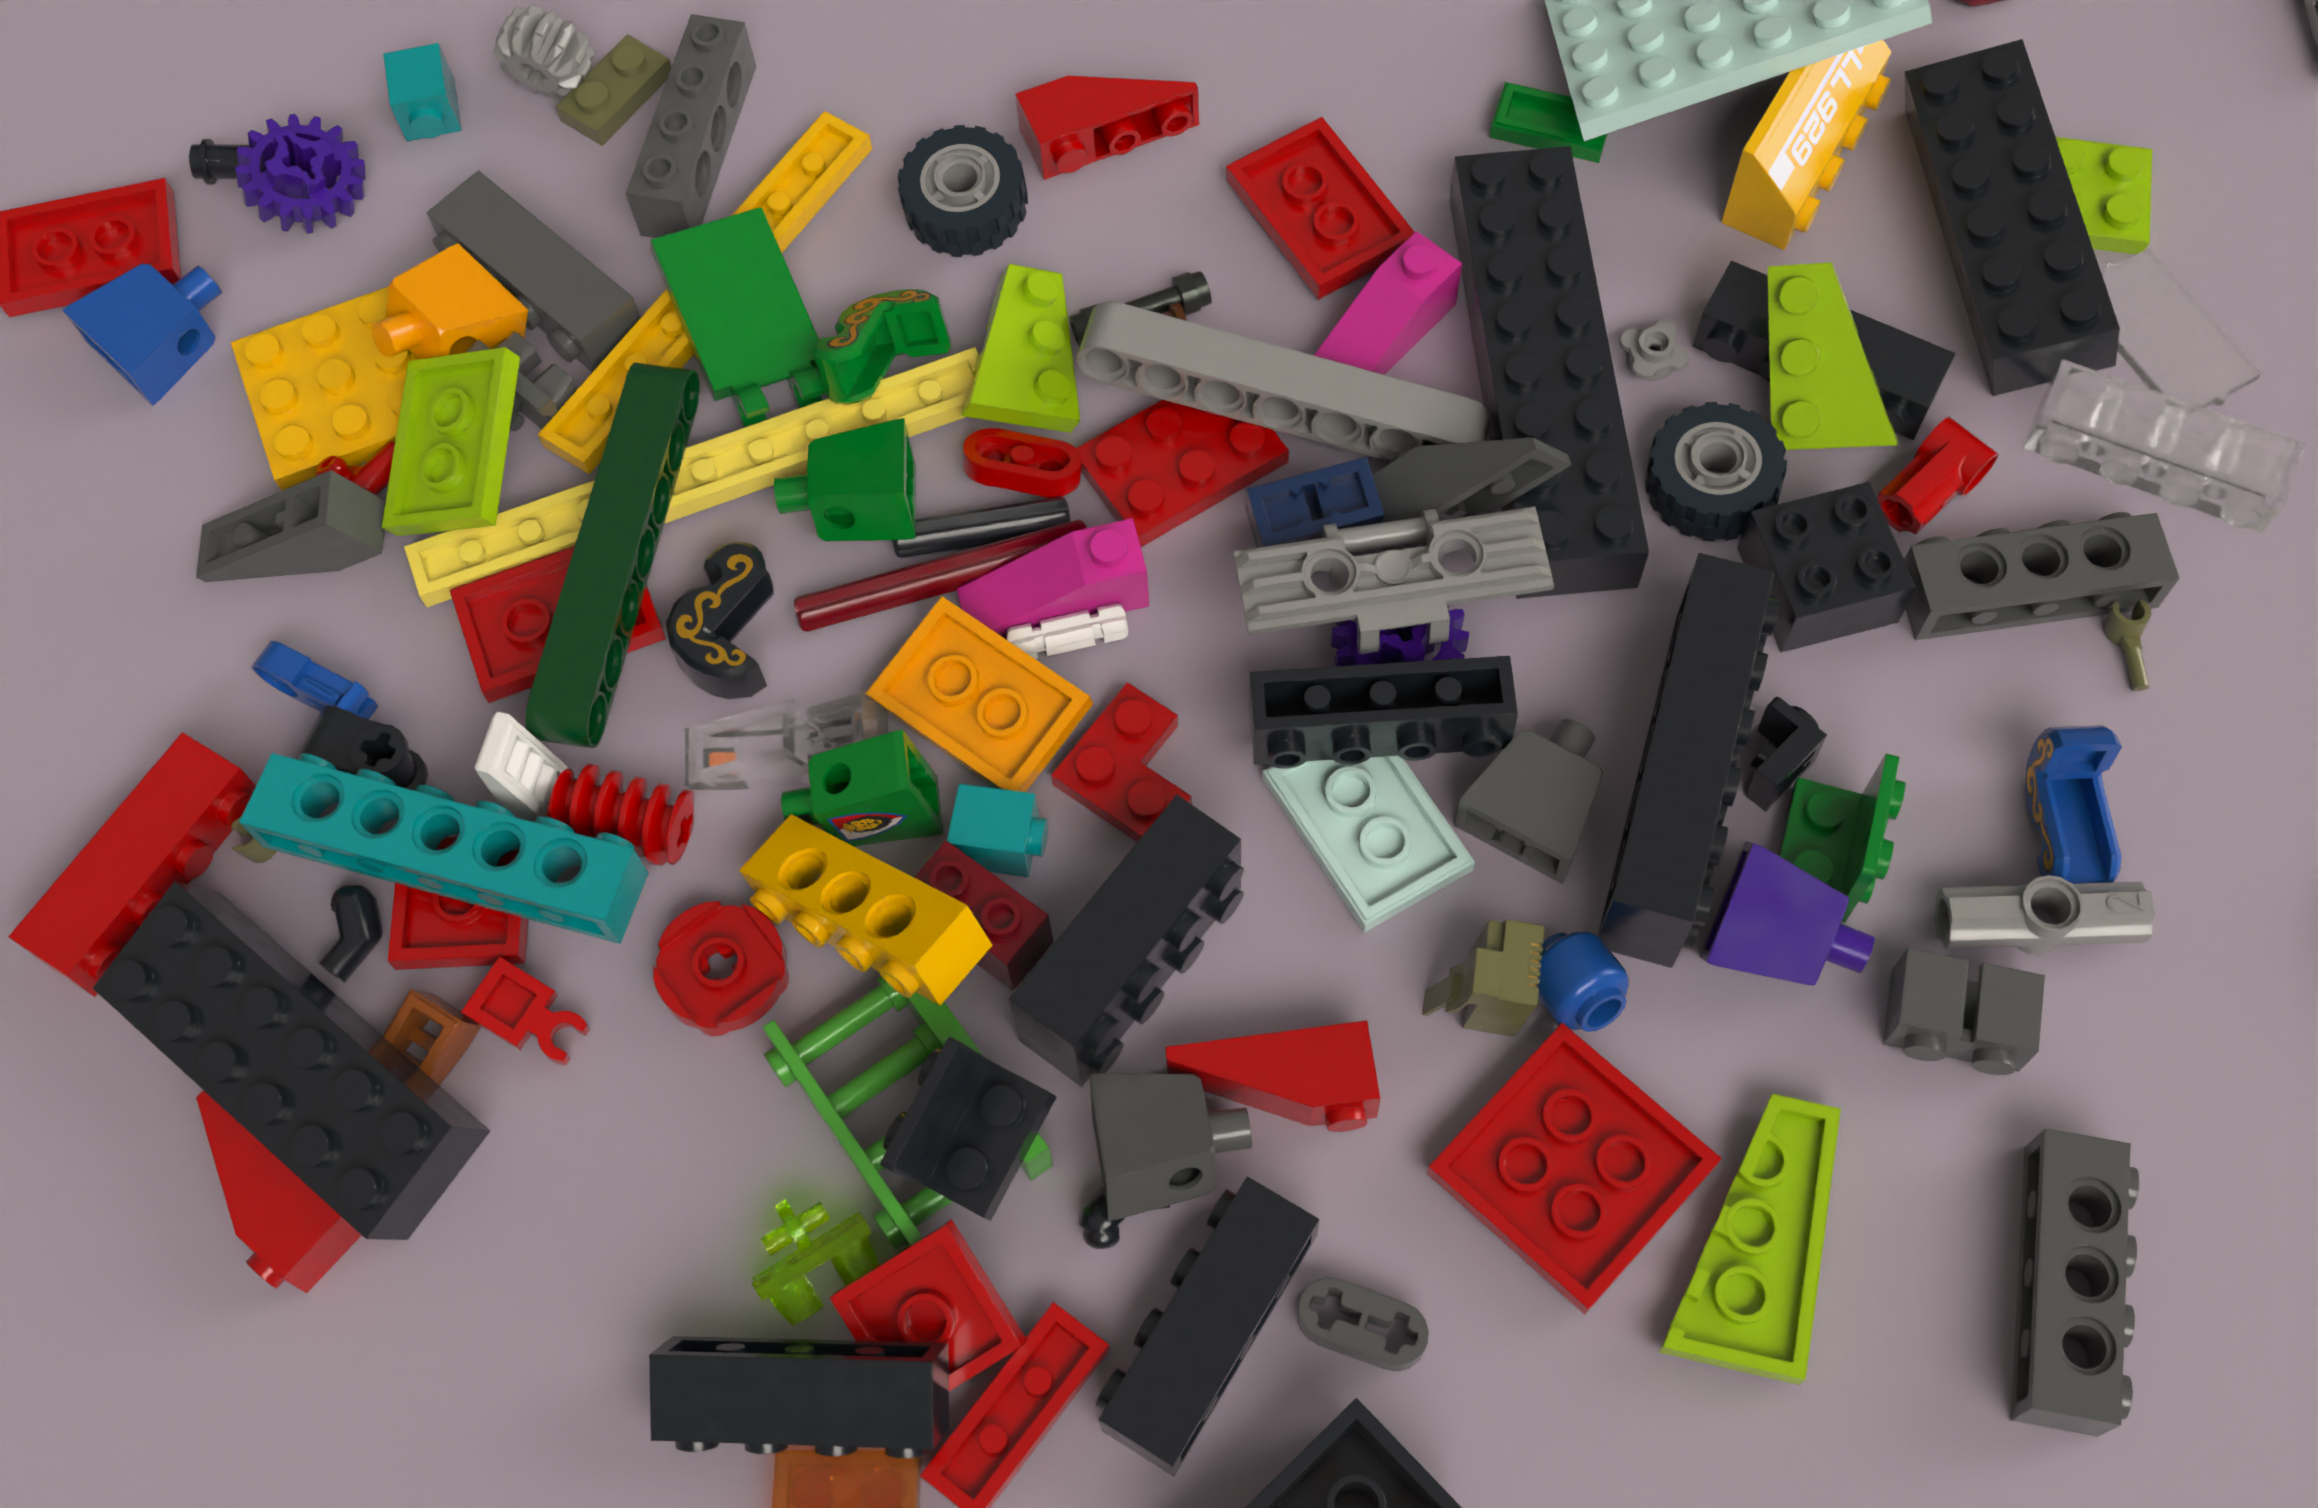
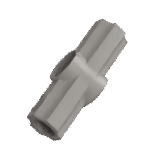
M2047 875L2034 879L2028 885L1941 888L1936 895L1934 920L1937 939L1942 941L1944 949L2017 947L2026 953L2039 955L2052 951L2058 945L2145 943L2153 935L2152 924L2155 910L2151 891H2147L2142 882L2072 884L2061 877ZM2031 906L2046 910L2053 917L2055 925L2039 920L2033 913Z

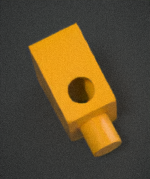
M458 243L409 269L391 281L388 288L386 319L373 324L372 337L378 350L386 357H392L407 350H411L419 359L467 353L466 351L478 340L482 341L490 349H494L514 332L525 338L528 309Z

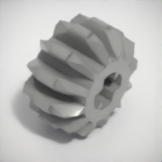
M529 5L528 8L515 7L511 15L506 17L501 26L493 50L494 55L500 61L501 69L512 74L516 78L517 84H525L534 93L541 91L550 98L555 99L560 95L565 97L573 88L578 87L582 79L585 80L592 66L591 60L595 52L588 44L589 38L585 33L577 31L572 27V21H564L556 15L554 10L547 13L535 5Z

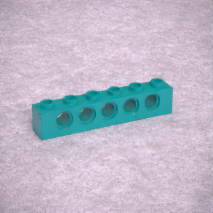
M274 753L271 754L239 821L264 848L389 882L399 883L426 892L436 893L507 914L510 913L618 944L622 942L649 874L634 850L633 844L619 836L609 833H598L596 838L574 833L571 827L553 818L540 816L536 818L535 822L514 817L513 813L508 809L492 802L481 800L476 802L475 807L455 802L452 796L432 786L418 785L415 791L395 786L391 779L380 773L359 769L357 774L353 775L338 771L330 762L305 753L300 754L298 759ZM338 803L336 809L331 814L319 818L328 806ZM399 818L391 830L378 834L380 828L386 822ZM459 834L457 840L450 847L437 850L441 841L446 837ZM520 850L513 862L506 866L496 867L497 862L505 853ZM572 866H581L579 873L572 880L565 883H556L558 876L565 869Z

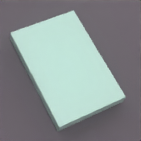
M1399 756L1371 757L1365 762L1353 765L1340 764L1334 760L1306 761L1298 767L1281 769L1270 766L1262 772L1263 782L1364 933L1474 870L1475 861L1405 760Z

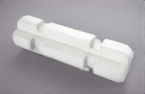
M1113 603L1097 607L1098 613L1089 615L1087 609L1039 620L1040 626L1035 628L1031 627V623L1012 626L1007 629L1006 637L1009 642L1034 659H1038L1037 653L1046 651L1047 656L1095 646V639L1103 638L1104 643L1125 639L1128 636L1129 629L1122 605Z

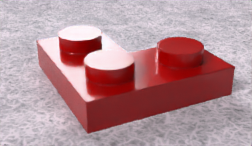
M1127 682L1052 773L1053 786L1138 842L1176 795L1192 804L1191 795L1146 766L1178 727V715Z

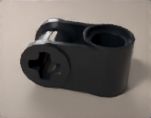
M332 706L323 707L295 758L298 759L302 753L311 754L330 762L338 771L356 775L359 769L371 770L388 777L395 783V786L414 791L418 785H426L428 778L427 765L418 753L409 749L408 741L399 729L392 725L361 718L349 711Z

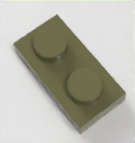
M627 34L587 74L585 80L582 79L578 87L573 88L555 107L560 121L603 146L667 81L672 67L670 59Z

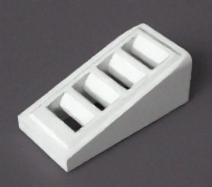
M496 712L493 715L474 767L500 806L512 812L514 817L535 822L536 818L540 816L547 817L548 805L556 780L565 769H568L558 757L510 714Z

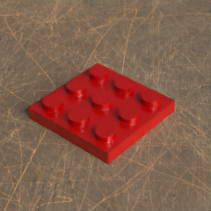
M1561 1023L1428 1166L1426 1174L1586 1315L1715 1169L1722 1158L1564 1023Z

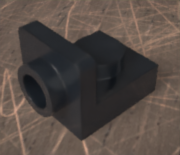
M1777 696L1766 706L1758 726L1759 733L1767 738L1769 742L1760 750L1749 766V769L1755 775L1746 794L1748 799L1765 812L1796 782L1798 777L1800 778L1812 766L1827 736L1826 733L1819 729L1816 720L1807 711L1798 706H1790Z

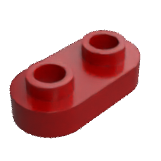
M985 428L975 431L964 441L963 469L970 479L985 486L1028 493L1044 498H1054L1070 494L1077 489L1081 482V454L1073 445L1067 442L1000 428Z

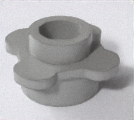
M1659 320L1655 322L1653 327L1640 331L1630 328L1623 332L1620 345L1622 349L1629 352L1628 365L1635 376L1647 381H1658L1668 377L1673 370L1681 371L1687 366L1689 353L1685 349L1680 348L1675 337L1677 328L1673 323ZM1652 346L1657 347L1660 351H1653L1649 348Z

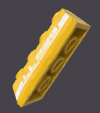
M1884 40L1789 72L1742 151L1721 223L1782 250L1786 249L1796 230L1803 233L1808 231L1821 204V200L1815 198L1820 188L1828 192L1831 191L1845 162V159L1839 157L1842 150L1846 148L1854 151L1868 123V118L1863 117L1864 112L1867 108L1877 111L1890 86L1892 79L1883 75L1891 54Z

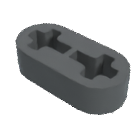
M1330 1277L1315 1280L1305 1288L1300 1297L1297 1317L1300 1329L1307 1339L1318 1346L1385 1370L1397 1372L1410 1369L1419 1362L1425 1352L1429 1335L1426 1319L1418 1309L1406 1302L1342 1279ZM1328 1295L1336 1296L1341 1299L1340 1311L1360 1321L1358 1326L1342 1320H1335L1330 1330L1323 1329L1318 1326L1319 1314L1309 1308L1312 1303L1323 1305ZM1394 1319L1402 1320L1407 1323L1406 1335L1416 1340L1415 1345L1403 1344L1398 1354L1390 1353L1385 1350L1386 1338L1381 1334L1365 1329L1367 1323L1389 1329Z

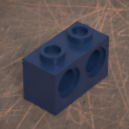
M1367 456L1248 488L1246 491L1245 510L1256 548L1323 538L1322 525L1336 523L1338 529L1382 523L1384 517Z

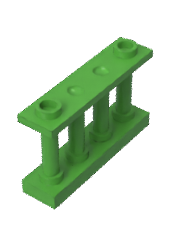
M880 976L876 979L877 987L792 1044L785 1037L775 1020L763 1026L773 1045V1048L763 1055L785 1088L795 1081L798 1082L882 1206V1209L872 1216L896 1250L905 1243L909 1246L922 1238L916 1227L953 1201L925 1187L902 1204H899L879 1174L884 1169L880 1163L886 1152L883 1148L885 1135L863 1150L842 1118L922 1065L935 1049H942L949 1037L960 1041L981 1055L982 1053L945 1002L939 1006L916 992L911 998H907L894 990ZM908 1007L920 1023V1026L912 1030L915 1037L826 1097L806 1066L890 1009L894 1008L899 1012ZM1037 1133L1020 1165L1031 1181L1054 1166L1049 1147L1039 1133Z

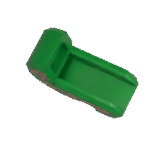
M919 289L895 290L872 295L851 304L840 314L835 324L837 335L828 338L821 337L813 349V357L827 398L837 404L850 405L862 402L873 396L890 364L897 356L907 354L910 357L945 354L951 348V338L937 296Z

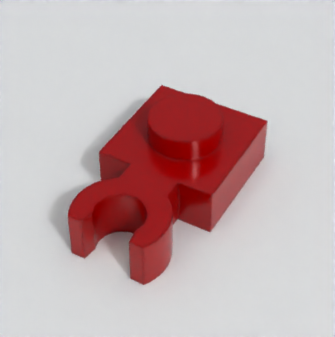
M500 956L461 1010V1013L466 1018L519 1051L531 1035L536 1037L541 1050L547 1058L561 1065H567L571 1058L562 1049L554 1046L555 1034L565 1027L573 1028L584 1036L590 1031L585 1020L574 1012H551L549 1008L558 997L556 991Z

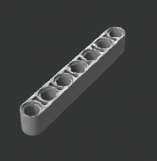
M1103 302L1093 308L1077 355V366L1081 372L1097 382L1390 462L1399 453L1414 449L1417 446L1486 441L1491 415L1488 409L1482 403L1468 397L1118 302Z

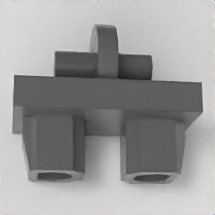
M514 332L495 347H506L520 357L510 430L518 431L524 424V417L518 413L519 411L540 429H543L576 392L577 387L571 376L556 364H551L533 382L526 378L542 361L530 343ZM478 340L466 352L488 350L490 348Z

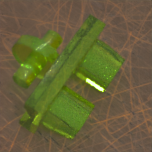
M787 1199L774 1206L783 1224L760 1238L770 1256L795 1242L798 1249L753 1276L751 1284L761 1301L770 1298L775 1308L792 1326L797 1325L824 1307V1303L808 1278L807 1273L826 1261L831 1260L844 1284L847 1285L878 1265L873 1247L867 1239V1236L872 1232L859 1211L811 1240L807 1233L830 1220L820 1201L798 1215L795 1214Z

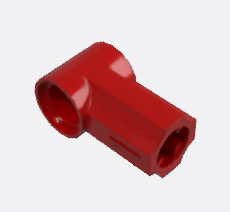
M1951 417L1945 418L1923 441L1913 460L1879 492L1877 500L1887 523L1898 532L1907 531L1916 535L1957 494L1964 497L1972 491L1992 468L1999 454Z

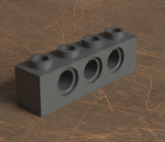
M690 15L626 191V196L641 236L658 238L702 225L756 69L745 22Z
M2116 512L2106 515L2097 521L2071 524L2066 520H2056L2048 522L2037 529L2010 532L2005 528H1997L1985 531L1976 537L1949 540L1942 536L1931 537L1918 542L1916 545H1911L1904 558L1917 587L1906 607L1915 640L2107 615L2115 601L2120 606V613L2132 611L2138 599L2147 602L2151 609L2158 608L2180 578L2157 513L2131 516L2128 512ZM2088 559L2097 562L2101 567L2092 564ZM2026 567L2038 571L2042 576L2033 574ZM1964 575L1976 578L1981 584L1969 581Z
M2045 1128L2025 1146L2011 1421L2099 1437L2121 1426L2122 1419H2126L2130 1412L2133 1387L2131 1378L2123 1375L2124 1348L2130 1345L2133 1338L2135 1313L2133 1306L2125 1304L2126 1278L2132 1275L2135 1268L2137 1242L2133 1235H2128V1211L2134 1207L2139 1192L2137 1168L2130 1167L2131 1143ZM2069 1200L2081 1202L2090 1210L2094 1220L2093 1228L2086 1227L2074 1219L2069 1210ZM2066 1267L2077 1269L2086 1276L2091 1286L2090 1297L2079 1295L2069 1286L2066 1279ZM2064 1336L2071 1337L2083 1345L2088 1355L2087 1369L2074 1365L2066 1357L2062 1345Z

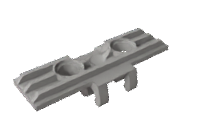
M1536 507L1439 521L1436 509L1421 511V517L1343 529H1338L1336 523L1322 525L1323 538L1234 551V561L1248 635L1352 620V622H1356L1357 649L1359 654L1379 651V633L1381 630L1427 624L1426 638L1428 644L1448 641L1450 625L1448 605L1554 589V582ZM1420 542H1424L1425 546L1402 550H1387L1382 553L1368 554L1353 557V555L1350 554L1353 552L1414 544ZM1461 549L1467 551L1474 560L1473 567L1463 573H1452L1442 567L1445 554ZM1316 571H1328L1330 583L1342 589L1335 592L1322 591L1313 584L1311 577Z

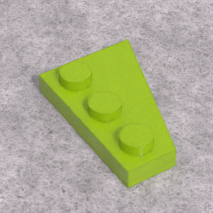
M1008 264L999 279L986 325L987 335L982 352L976 361L973 372L975 378L971 392L965 400L961 416L1071 433L1081 420L1062 273Z

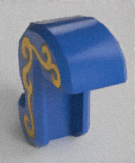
M2103 725L2049 727L2038 736L2032 746L2026 765L2025 794L2031 822L2040 832L2042 840V851L2037 857L2041 876H2057L2072 884L2112 883L2119 875L2122 855L2102 781V772L2110 769L2122 746L2117 735Z

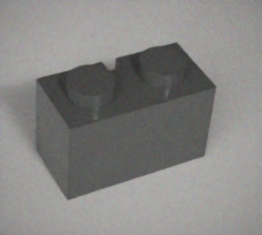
M1907 948L1891 970L1883 1045L1903 1048V1053L1906 1056L1922 1061H1939L1947 1057L1972 1062V1067L1975 1070L1992 1075H2007L2014 1071L2019 1072L2039 1052L2045 975L1983 963L1979 967L1978 982L1967 980L1969 960Z

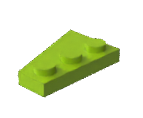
M1833 262L1767 266L1771 424L1777 430L1776 436L1779 441L1783 440L1786 450L1898 445L1897 437L1886 413L1878 385L1870 369Z

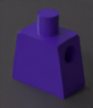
M1745 841L1700 958L1718 967L1815 986L1826 961L1860 974L1869 960L1875 937L1841 924L1849 903V897L1768 849Z

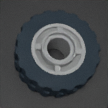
M954 125V128L947 130L942 128L934 131L930 137L926 139L923 137L919 140L912 152L908 151L903 159L904 166L902 169H899L898 173L900 185L898 191L910 230H914L916 238L923 245L926 243L931 246L932 251L940 254L942 252L949 253L951 257H962V255L968 254L973 256L982 255L986 250L991 248L995 250L1002 246L1003 241L1008 237L1012 238L1018 231L1017 226L1020 221H1024L1027 213L1025 204H1028V192L1021 160H1018L1017 151L1012 144L1008 145L1004 141V137L997 132L993 134L986 131L985 127L976 125L975 128L965 127V125Z
M1705 402L1703 406L1695 407L1692 405L1683 408L1682 413L1677 416L1673 414L1665 421V426L1662 430L1658 429L1653 439V445L1650 448L1645 485L1646 493H1650L1651 496L1650 504L1653 510L1661 514V520L1669 527L1671 525L1676 527L1685 536L1691 537L1693 535L1701 537L1703 541L1713 542L1714 539L1725 538L1726 541L1737 539L1738 535L1743 533L1751 511L1778 504L1787 470V460H1784L1786 448L1783 440L1779 441L1776 436L1777 430L1771 423H1765L1761 419V415L1753 410L1749 412L1741 409L1740 405L1732 403L1720 405L1717 402ZM1709 469H1715V470L1722 471L1723 473H1722V474H1716V473L1709 472L1708 470H1709Z

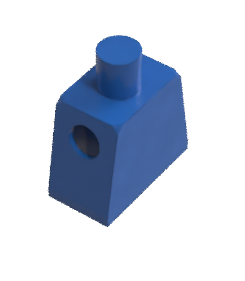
M140 264L63 309V312L87 344L153 406L162 399L214 344L215 335L199 311L221 295L222 291L210 275L200 266H196L172 285L150 264Z

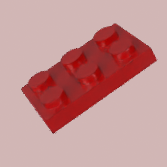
M1323 117L1226 166V181L1318 300L1378 269L1415 233Z
M166 178L0 211V306L9 317L70 305L140 264H150L171 284L181 279L174 191Z
M1166 400L1153 404L1076 448L1082 458L1081 473L1117 522L1133 518L1140 547L1145 546L1289 463V449L1273 429Z
M575 546L449 590L481 691L488 703L532 688ZM647 585L627 653L666 639Z

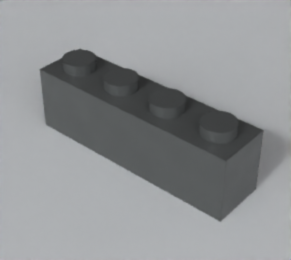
M479 170L426 212L437 234L432 239L437 250L441 252L459 243L528 309L526 328L533 330L538 326L547 334V339L554 350L569 363L577 359L593 372L641 318L635 301L628 292Z

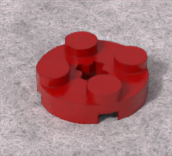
M720 901L704 902L681 913L663 931L658 943L660 951L656 958V968L653 965V981L656 990L669 1011L685 1025L700 1029L704 1034L712 1037L722 1036L729 1031L742 1029L762 1018L774 1006L779 995L786 990L789 983L787 953L777 929L761 911L742 903V907L735 905L722 906ZM718 953L724 959H728L733 955L738 958V961L732 966L733 973L727 978L721 979L716 977L711 980L705 977L711 970L710 963L708 962L711 956Z

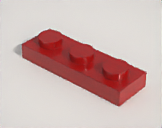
M1055 1302L1051 1304L1027 1335V1340L1023 1346L1014 1352L920 1474V1477L957 1508H991L1110 1351V1346L1107 1342Z

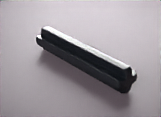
M1054 497L916 519V539L892 540L893 548L897 557L905 558L987 545L1070 522L1069 506L1066 498Z

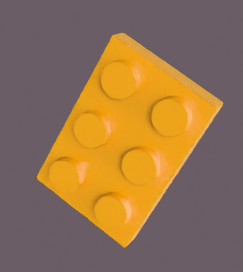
M941 596L865 693L872 703L994 788L1027 792L1093 705L1088 694L943 596Z

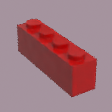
M182 732L8 937L36 959L95 997L98 993L93 989L94 985L174 881L189 884L192 879L199 877L206 871L215 851L233 831L231 828L232 823L242 817L256 785L241 768Z

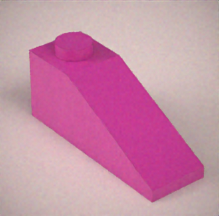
M1416 231L1378 267L1314 356L1385 375L1456 306L1462 263Z
M1133 518L1070 532L957 588L961 609L1005 639H1007V629L1012 626L1031 623V627L1035 628L1040 626L1039 620L1087 609L1089 615L1098 613L1097 607L1119 603L1125 612L1149 607L1147 569Z

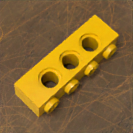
M792 814L739 870L755 892L750 897L751 903L757 910L767 916L770 921L775 924H780L784 919L791 922L802 937L818 948H822L826 943L834 946L839 955L860 972L865 973L870 967L879 971L882 978L894 990L907 998H911L916 992L941 1006L993 946L968 905Z

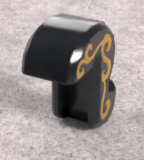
M736 541L720 546L705 559L703 567L710 583L690 589L673 604L666 621L669 644L679 667L697 687L713 696L725 699L752 697L767 686L759 664L751 656L733 645L731 641L774 595L773 583L770 574L766 571V563L762 552L750 543Z

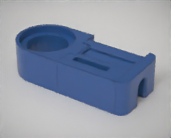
M270 641L251 666L253 671L272 687L321 712L324 706H332L369 720L378 708L377 703L367 697L369 693L360 683L356 681L353 683L312 662L309 657L277 641Z

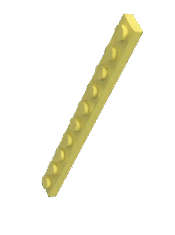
M976 347L882 379L873 396L862 402L843 405L832 402L830 399H825L687 447L665 523L773 486L775 478L807 474L808 445L814 439L902 418L905 419L909 437L966 418L961 416L975 378L973 372L979 357ZM595 480L498 513L496 526L447 531L404 546L419 597L426 608L452 599L449 590L575 546Z

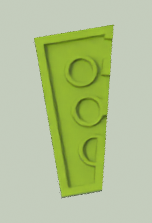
M1776 1094L1770 1096L1658 1353L1796 1385H1801L1806 1380L1841 1108Z

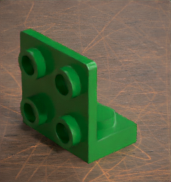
M1887 753L1884 755L1862 794L1799 777L1792 787L1778 856L1849 897V903L1841 922H1846L1858 902L1868 904L1876 878L1883 880L1888 871L1894 842L1884 839V833L1888 819L1895 820L1898 816L1906 787L1904 781L1895 779L1900 758L1898 756Z

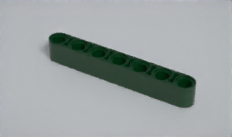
M633 363L629 368L527 703L525 716L526 730L539 741L593 749L598 746L602 739L697 412L700 386L699 377L695 370L645 363Z

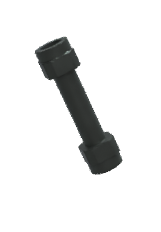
M1197 271L1194 273L1186 272L1172 277V287L1123 304L1162 313L1169 311L1170 304L1179 302L1186 316L1200 311L1201 307L1211 304L1212 298L1204 274L1201 271ZM1097 304L1080 309V313L1069 316L1071 330L1079 348L1090 314Z

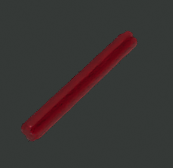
M1077 519L797 596L794 599L796 617L801 629L809 632L957 591V588L1070 532L1086 529L1087 526L1083 520Z

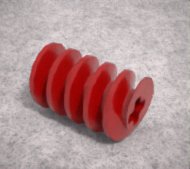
M587 764L582 769L578 779L574 777V772L571 768L565 769L558 776L551 793L547 817L561 821L571 827L574 833L596 838L598 833H609L619 836L633 844L639 858L644 856L649 864L663 866L668 862L671 865H675L681 859L694 824L695 796L693 791L683 789L673 805L670 804L671 789L669 784L659 783L654 788L651 797L647 798V782L645 778L635 776L625 792L623 791L624 778L622 772L611 770L606 775L602 785H599L600 770L598 765Z

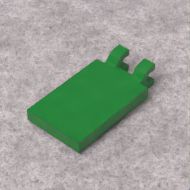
M762 207L650 240L652 255L714 402L731 396L742 426L745 428L768 420L765 413L769 412V405L761 387L788 380L798 409L822 401L821 395L825 394V389L816 370L817 366L813 357V349L819 338Z

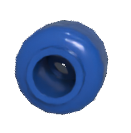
M1590 932L1557 933L1543 942L1541 946L1543 950L1540 954L1542 956L1540 961L1541 968L1539 970L1540 977L1538 978L1540 982L1537 986L1539 988L1538 1000L1558 1025L1564 1023L1571 1030L1582 1029L1586 1032L1600 1030L1612 1023L1626 1006L1627 1000L1625 996L1627 995L1630 980L1625 968L1601 938Z

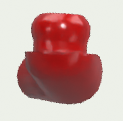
M388 441L364 465L347 466L342 458L336 456L327 457L317 466L315 476L331 470L377 495L389 484L395 443Z

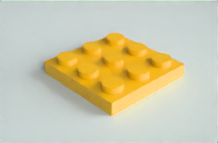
M389 286L230 342L274 481L281 491L316 477L317 466L327 457L336 456L342 458L347 466L359 465L367 462L388 441L395 443L408 361L419 360V358L411 350L392 357H386L375 345L372 337V326L386 319Z

